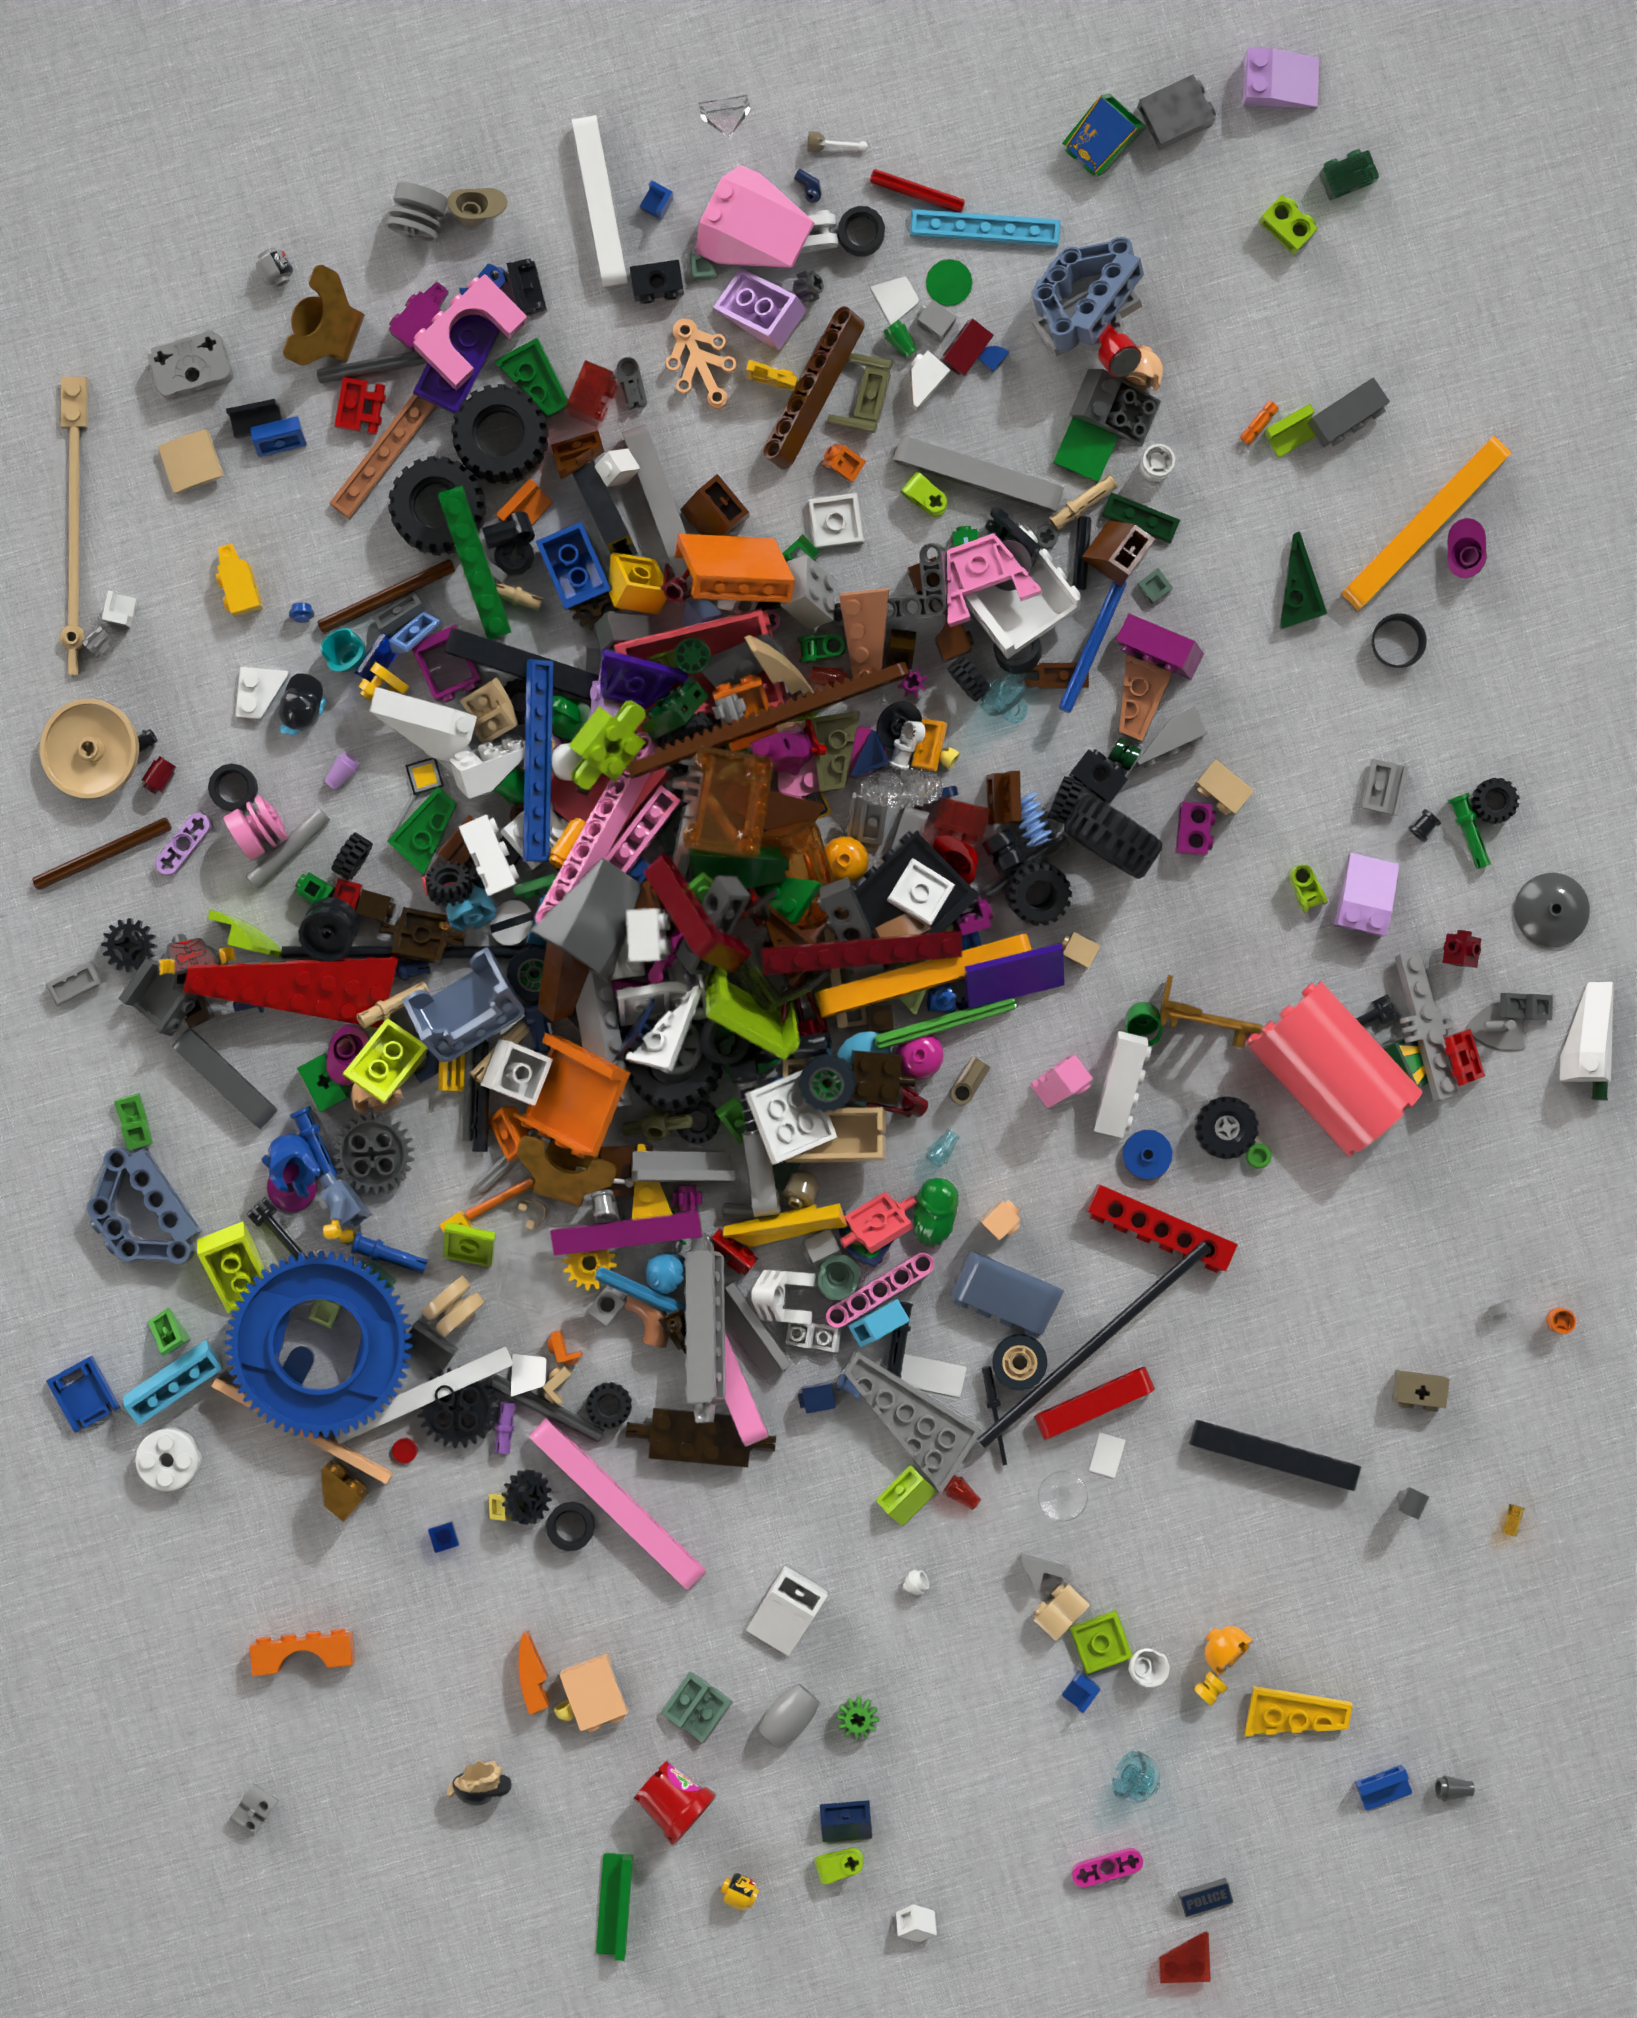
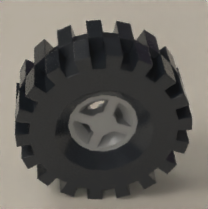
M1217 1097L1208 1101L1206 1105L1199 1109L1200 1112L1195 1117V1137L1200 1143V1147L1211 1156L1222 1159L1238 1158L1242 1154H1246L1250 1151L1249 1148L1254 1146L1255 1138L1259 1134V1131H1257L1259 1122L1256 1120L1254 1110L1246 1102L1234 1097Z

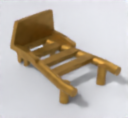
M1167 975L1160 1009L1162 1025H1165L1167 1019H1170V1026L1175 1027L1178 1019H1184L1235 1030L1232 1046L1240 1048L1245 1047L1247 1033L1261 1034V1024L1202 1013L1203 1010L1194 1006L1169 1001L1173 976Z

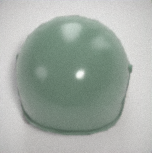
M837 1254L827 1258L820 1265L817 1274L819 1291L823 1296L831 1300H844L850 1297L859 1284L861 1277L860 1268L855 1260L847 1255Z

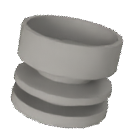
M399 182L393 200L402 208H390L389 213L393 217L387 218L386 226L400 235L413 240L435 242L438 233L434 230L440 229L441 225L432 217L444 216L447 197L421 185Z

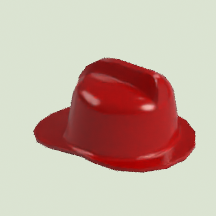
M944 834L938 836L934 840L933 848L970 885L975 879L978 865L976 851L972 846L965 844L952 835Z

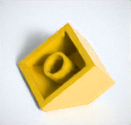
M612 552L608 582L611 591L608 593L616 608L659 614L667 599L664 590L660 588L663 584L664 576L655 559Z

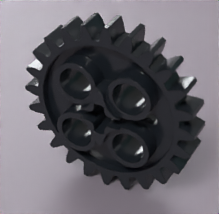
M451 1367L447 1368V1373L453 1371ZM441 1370L438 1372V1377L444 1375ZM433 1376L429 1378V1380L435 1379ZM489 1380L477 1381L461 1388L459 1405L463 1406L464 1409L458 1414L459 1429L457 1430L454 1428L456 1409L452 1408L457 1401V1392H454L453 1388L448 1385L438 1387L435 1391L436 1400L420 1407V1409H423V1412L417 1415L418 1418H425L426 1420L420 1426H429L430 1428L426 1435L429 1436L435 1433L434 1442L442 1438L444 1439V1447L452 1441L454 1449L458 1447L459 1442H462V1445L466 1448L469 1439L475 1445L477 1443V1435L484 1439L486 1434L483 1429L491 1431L492 1426L488 1422L497 1420L495 1416L491 1415V1412L499 1410L498 1407L492 1406V1403L497 1401L498 1397H490L494 1387L488 1389L485 1387ZM441 1388H448L452 1392L451 1400L438 1399V1391ZM467 1389H472L476 1392V1401L470 1402L466 1400L464 1393ZM440 1413H447L450 1416L451 1422L449 1425L445 1426L439 1422L438 1416ZM464 1415H473L476 1419L475 1426H466L463 1422Z

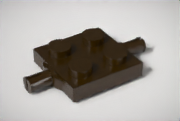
M403 907L401 918L396 925L382 922L379 929L380 933L394 935L392 956L439 965L442 963L444 952L448 945L463 948L465 942L464 937L450 935L451 927L447 915Z
M852 1050L850 1065L852 1066L853 1073L855 1072L856 1087L849 1101L897 1105L900 1086L914 1087L915 1082H908L906 1080L916 1081L915 1076L902 1075V1055Z

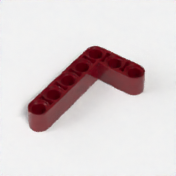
M661 854L644 870L649 883L692 951L700 959L734 972L752 955L750 949L740 939L716 929L681 872L667 855Z

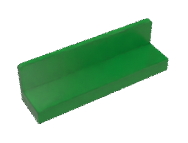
M604 1853L596 1953L615 1955V1961H625L633 1855Z

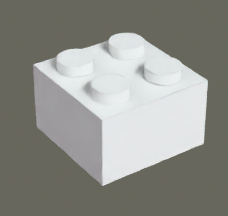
M665 909L627 910L629 961L667 960V955L671 954L670 939L666 940V929L670 928L669 914H665Z
M499 1039L481 1086L535 1106L553 1059L510 1041Z

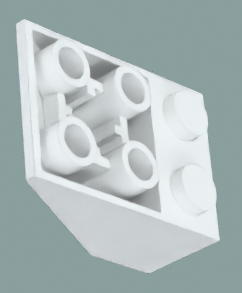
M510 734L502 737L501 741L494 744L491 742L481 744L477 750L456 753L454 758L448 760L457 787L468 799L492 791L525 757V741L519 735Z
M784 1565L746 1631L789 1656L825 1601L827 1591Z

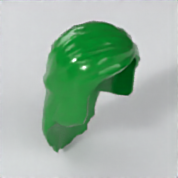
M929 1179L923 1183L917 1192V1205H915L914 1234L917 1235V1240L933 1248L935 1245H941L942 1241L948 1239L953 1231V1224L957 1214L958 1190L947 1179Z

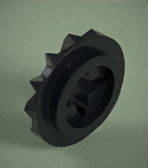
M514 542L498 546L494 552L495 563L498 568L508 575H522L531 568L534 560L533 548L530 543L517 545ZM515 546H517L518 554L525 558L516 559V563L512 566L511 558L504 554L513 553Z

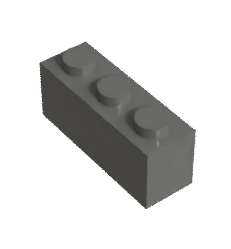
M1373 377L1313 416L1309 420L1308 425L1323 447L1330 443L1334 447L1345 439L1344 434L1352 430L1355 433L1366 425L1364 421L1372 417L1375 420L1386 412L1384 408L1390 401Z

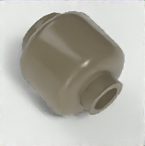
M801 1170L790 1175L783 1190L784 1198L788 1201L789 1206L795 1209L811 1206L819 1191V1183L816 1177L808 1171Z

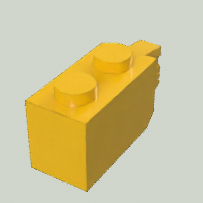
M232 543L218 547L220 565L217 566L219 573H216L215 576L219 588H224L226 597H222L226 611H230L236 617L263 609L251 565L240 559Z

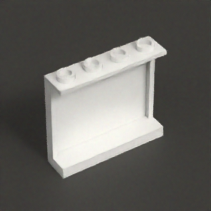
M1022 525L1019 526L1036 543H1038L1036 536L1033 534L1031 530L1026 531ZM1040 549L1030 574L1033 581L1040 586L1041 595L1021 602L1016 590L1005 591L994 585L963 597L968 609L1007 659L1081 609V594L1075 586L1070 587L1065 581L1067 580L1065 573L1060 567H1054L1051 563L1052 558L1046 549Z

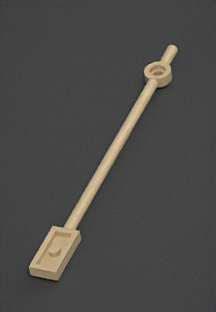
M61 377V427L69 428L68 626L61 631L60 641L68 649V675L76 676L78 675V650L84 647L81 641L85 638L83 635L85 631L79 627V428H88V378ZM71 633L76 634L74 641H69L68 637Z

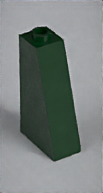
M687 843L693 880L702 872L712 880H715L716 876L737 877L745 889L787 881L785 871L789 870L787 856H782L779 847Z

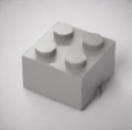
M808 555L788 561L787 564L795 578L791 602H781L780 606L807 629L833 621L835 609L834 589L836 587L833 576L829 575Z

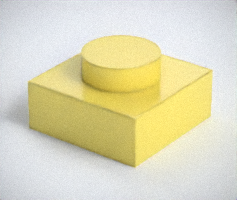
M502 1493L489 1494L490 1519L511 1520L512 1516L505 1514L508 1507L502 1506V1503L506 1501V1497L501 1496Z

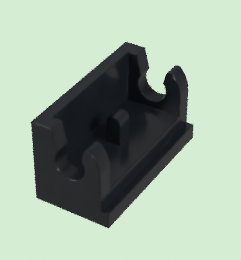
M531 258L506 263L517 307L525 315L547 310L535 261H531Z

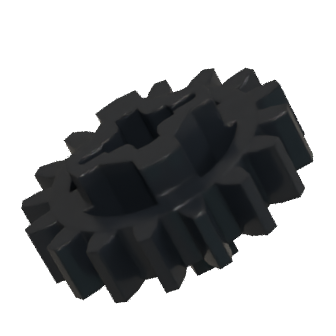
M132 918L127 919V924L123 920H118V927L110 925L109 928L112 932L110 934H103V936L108 938V941L101 943V946L107 947V951L102 953L103 956L111 957L108 964L113 965L117 963V970L121 971L125 966L126 972H131L132 967L137 971L141 966L140 964L146 958H155L156 955L151 952V949L157 948L158 945L151 942V940L156 938V935L148 934L151 927L145 926L142 928L143 921L138 920L134 925ZM135 930L142 934L145 941H141L137 937ZM123 931V935L118 940H115L116 936ZM130 941L139 946L128 949L119 945L129 943ZM114 949L122 954L123 960L116 955ZM143 950L142 956L136 960V955Z
M518 1470L517 1475L509 1476L511 1483L504 1484L507 1492H503L501 1495L506 1497V1501L502 1503V1506L508 1507L505 1514L512 1516L511 1521L525 1525L529 1523L536 1524L537 1519L544 1518L542 1512L549 1511L546 1503L552 1501V1498L547 1497V1493L552 1490L551 1488H546L545 1485L548 1483V1479H543L542 1473L535 1472V1470Z

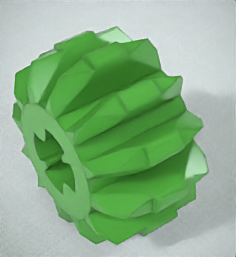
M857 1696V1703L855 1704L851 1698H848L847 1703L849 1707L844 1704L839 1706L840 1710L844 1713H838L836 1716L838 1720H842L838 1724V1728H847L844 1733L846 1737L854 1732V1740L859 1739V1733L861 1732L864 1738H868L867 1729L875 1732L876 1727L872 1723L879 1722V1717L873 1715L878 1711L877 1707L869 1708L871 1704L869 1699L864 1704H861V1696ZM857 1713L859 1716L864 1715V1717H862V1722L858 1723L857 1720L852 1721L851 1719H854L853 1714Z

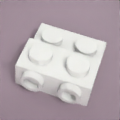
M552 803L550 805V852L568 825L565 819H559L555 815ZM524 810L500 831L522 858ZM527 862V864L532 869L536 868L541 863Z

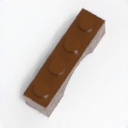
M933 557L929 560L934 562L936 560V557ZM920 563L908 567L907 572L916 594H923ZM932 573L929 579L930 583L937 587L940 584V576ZM935 598L943 607L942 601L938 598ZM948 612L945 614V625L934 640L943 663L971 653V646L974 645L970 631L965 632L962 623L949 627L947 621Z

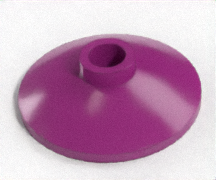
M293 1163L285 1166L283 1180L286 1185L293 1183L299 1176V1165ZM270 1177L268 1178V1196L271 1202L283 1211L297 1212L303 1210L312 1203L316 1196V1178L314 1183L307 1186V1191L310 1194L307 1199L298 1196L295 1190L293 1192L278 1190Z

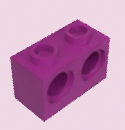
M1180 803L1175 853L1206 856L1208 850L1212 851L1214 837L1210 836V826L1215 825L1216 811H1212L1211 804ZM1194 810H1199L1203 813L1204 820L1202 823H1195L1192 820L1191 814ZM1191 835L1200 837L1201 846L1199 848L1190 846L1189 837Z

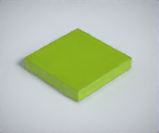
M447 1222L444 1232L443 1257L492 1267L496 1232Z
M1116 1609L1069 1627L1086 1675L1127 1661L1133 1656Z

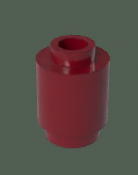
M159 756L157 761L154 760L141 779L145 782L143 787L155 795L158 791L163 793L175 775L174 770L176 766Z

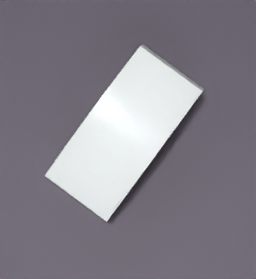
M788 1322L785 1344L838 1352L842 1327L834 1328L830 1325L818 1323Z

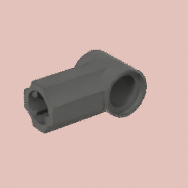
M1411 1487L1400 1490L1396 1497L1399 1501L1398 1510L1419 1520L1429 1496Z

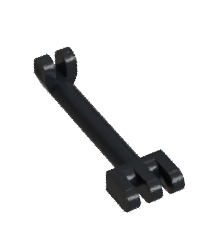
M1388 994L1372 1001L1374 1009L1356 1018V1020L1364 1026L1380 1018L1382 1024H1385L1397 1018L1398 1014L1393 1012L1387 1016L1386 1011L1394 1008L1392 1003L1384 1007L1382 1006V1002L1390 999Z
M264 1197L261 1201L267 1209L264 1210L257 1204L254 1208L260 1215L257 1217L250 1210L247 1216L257 1227L265 1223L298 1261V1254L302 1253V1250L272 1217L277 1209Z

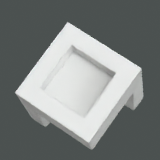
M108 591L102 620L107 623L131 628L137 599L117 594L114 591Z
M911 1905L896 1912L898 1937L921 1942L937 1935L935 1912L933 1910Z

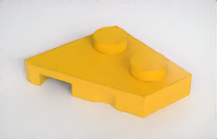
M748 360L746 368L748 380L794 391L798 377L794 376L792 371L778 370L768 365Z

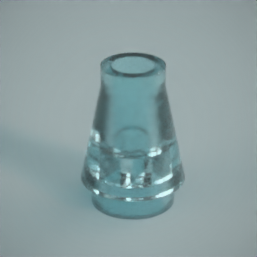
M947 1129L939 1139L927 1148L926 1158L939 1167H942L944 1163L947 1164L960 1137L952 1130Z

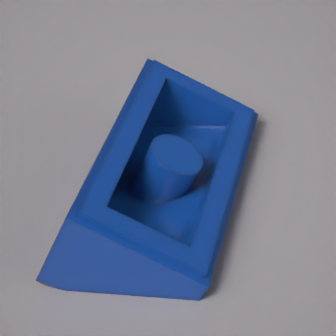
M298 416L254 426L250 429L252 442L258 457L307 446Z

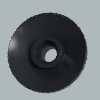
M905 701L895 702L886 707L880 714L876 726L881 743L887 748L895 749L894 741L900 738L902 726H905L904 723L906 721L921 722L922 715L916 706Z

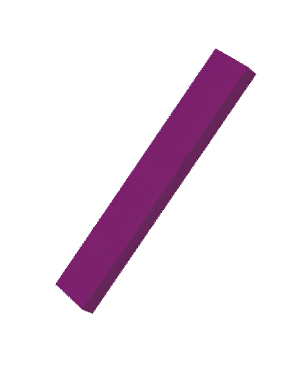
M699 1211L552 1229L550 1231L554 1256L703 1236Z

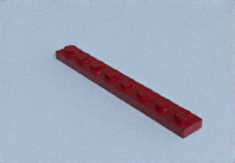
M959 930L761 948L762 973L764 975L962 957V940Z

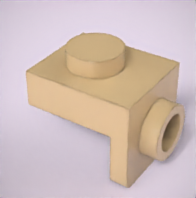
M567 1365L562 1368L559 1366L555 1367L547 1375L550 1379L542 1387L545 1390L543 1395L551 1404L556 1402L560 1405L564 1401L555 1389L572 1374Z

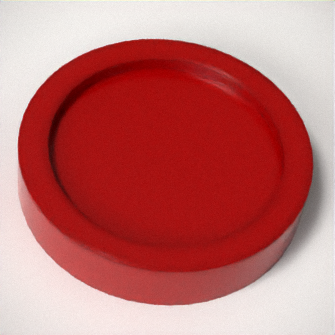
M409 1438L397 1440L392 1447L393 1457L400 1463L411 1462L416 1457L418 1451L416 1443Z

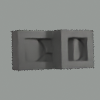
M1500 993V1018L1552 1020L1553 995Z

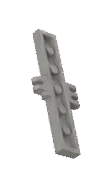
M1420 951L1398 955L1395 957L1410 1012L1409 1017L1401 1018L1399 1021L1400 1024H1409V1027L1402 1029L1403 1034L1411 1032L1412 1035L1404 1038L1405 1043L1418 1042L1433 1101L1459 1096L1455 1078L1452 1076L1449 1056H1446L1444 1050L1446 1045L1443 1035H1446V1030L1452 1029L1453 1026L1452 1023L1444 1024L1443 1020L1450 1019L1449 1013L1441 1015L1440 1010L1436 1011Z

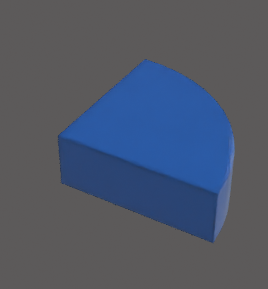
M988 346L984 348L977 359L993 372L1009 355V351L998 346Z

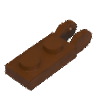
M1039 663L1031 671L1025 672H1038L1039 680L1019 681V687L1067 689L1077 663ZM1089 672L1081 689L1089 688Z

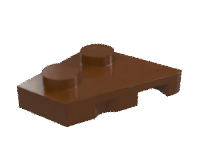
M598 430L551 444L560 479L567 477L605 452Z

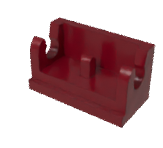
M972 318L965 323L939 361L956 374L965 376L994 335Z

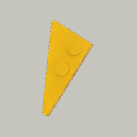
M638 1144L637 1151H647L644 1144ZM635 1182L632 1219L672 1214L660 1182Z

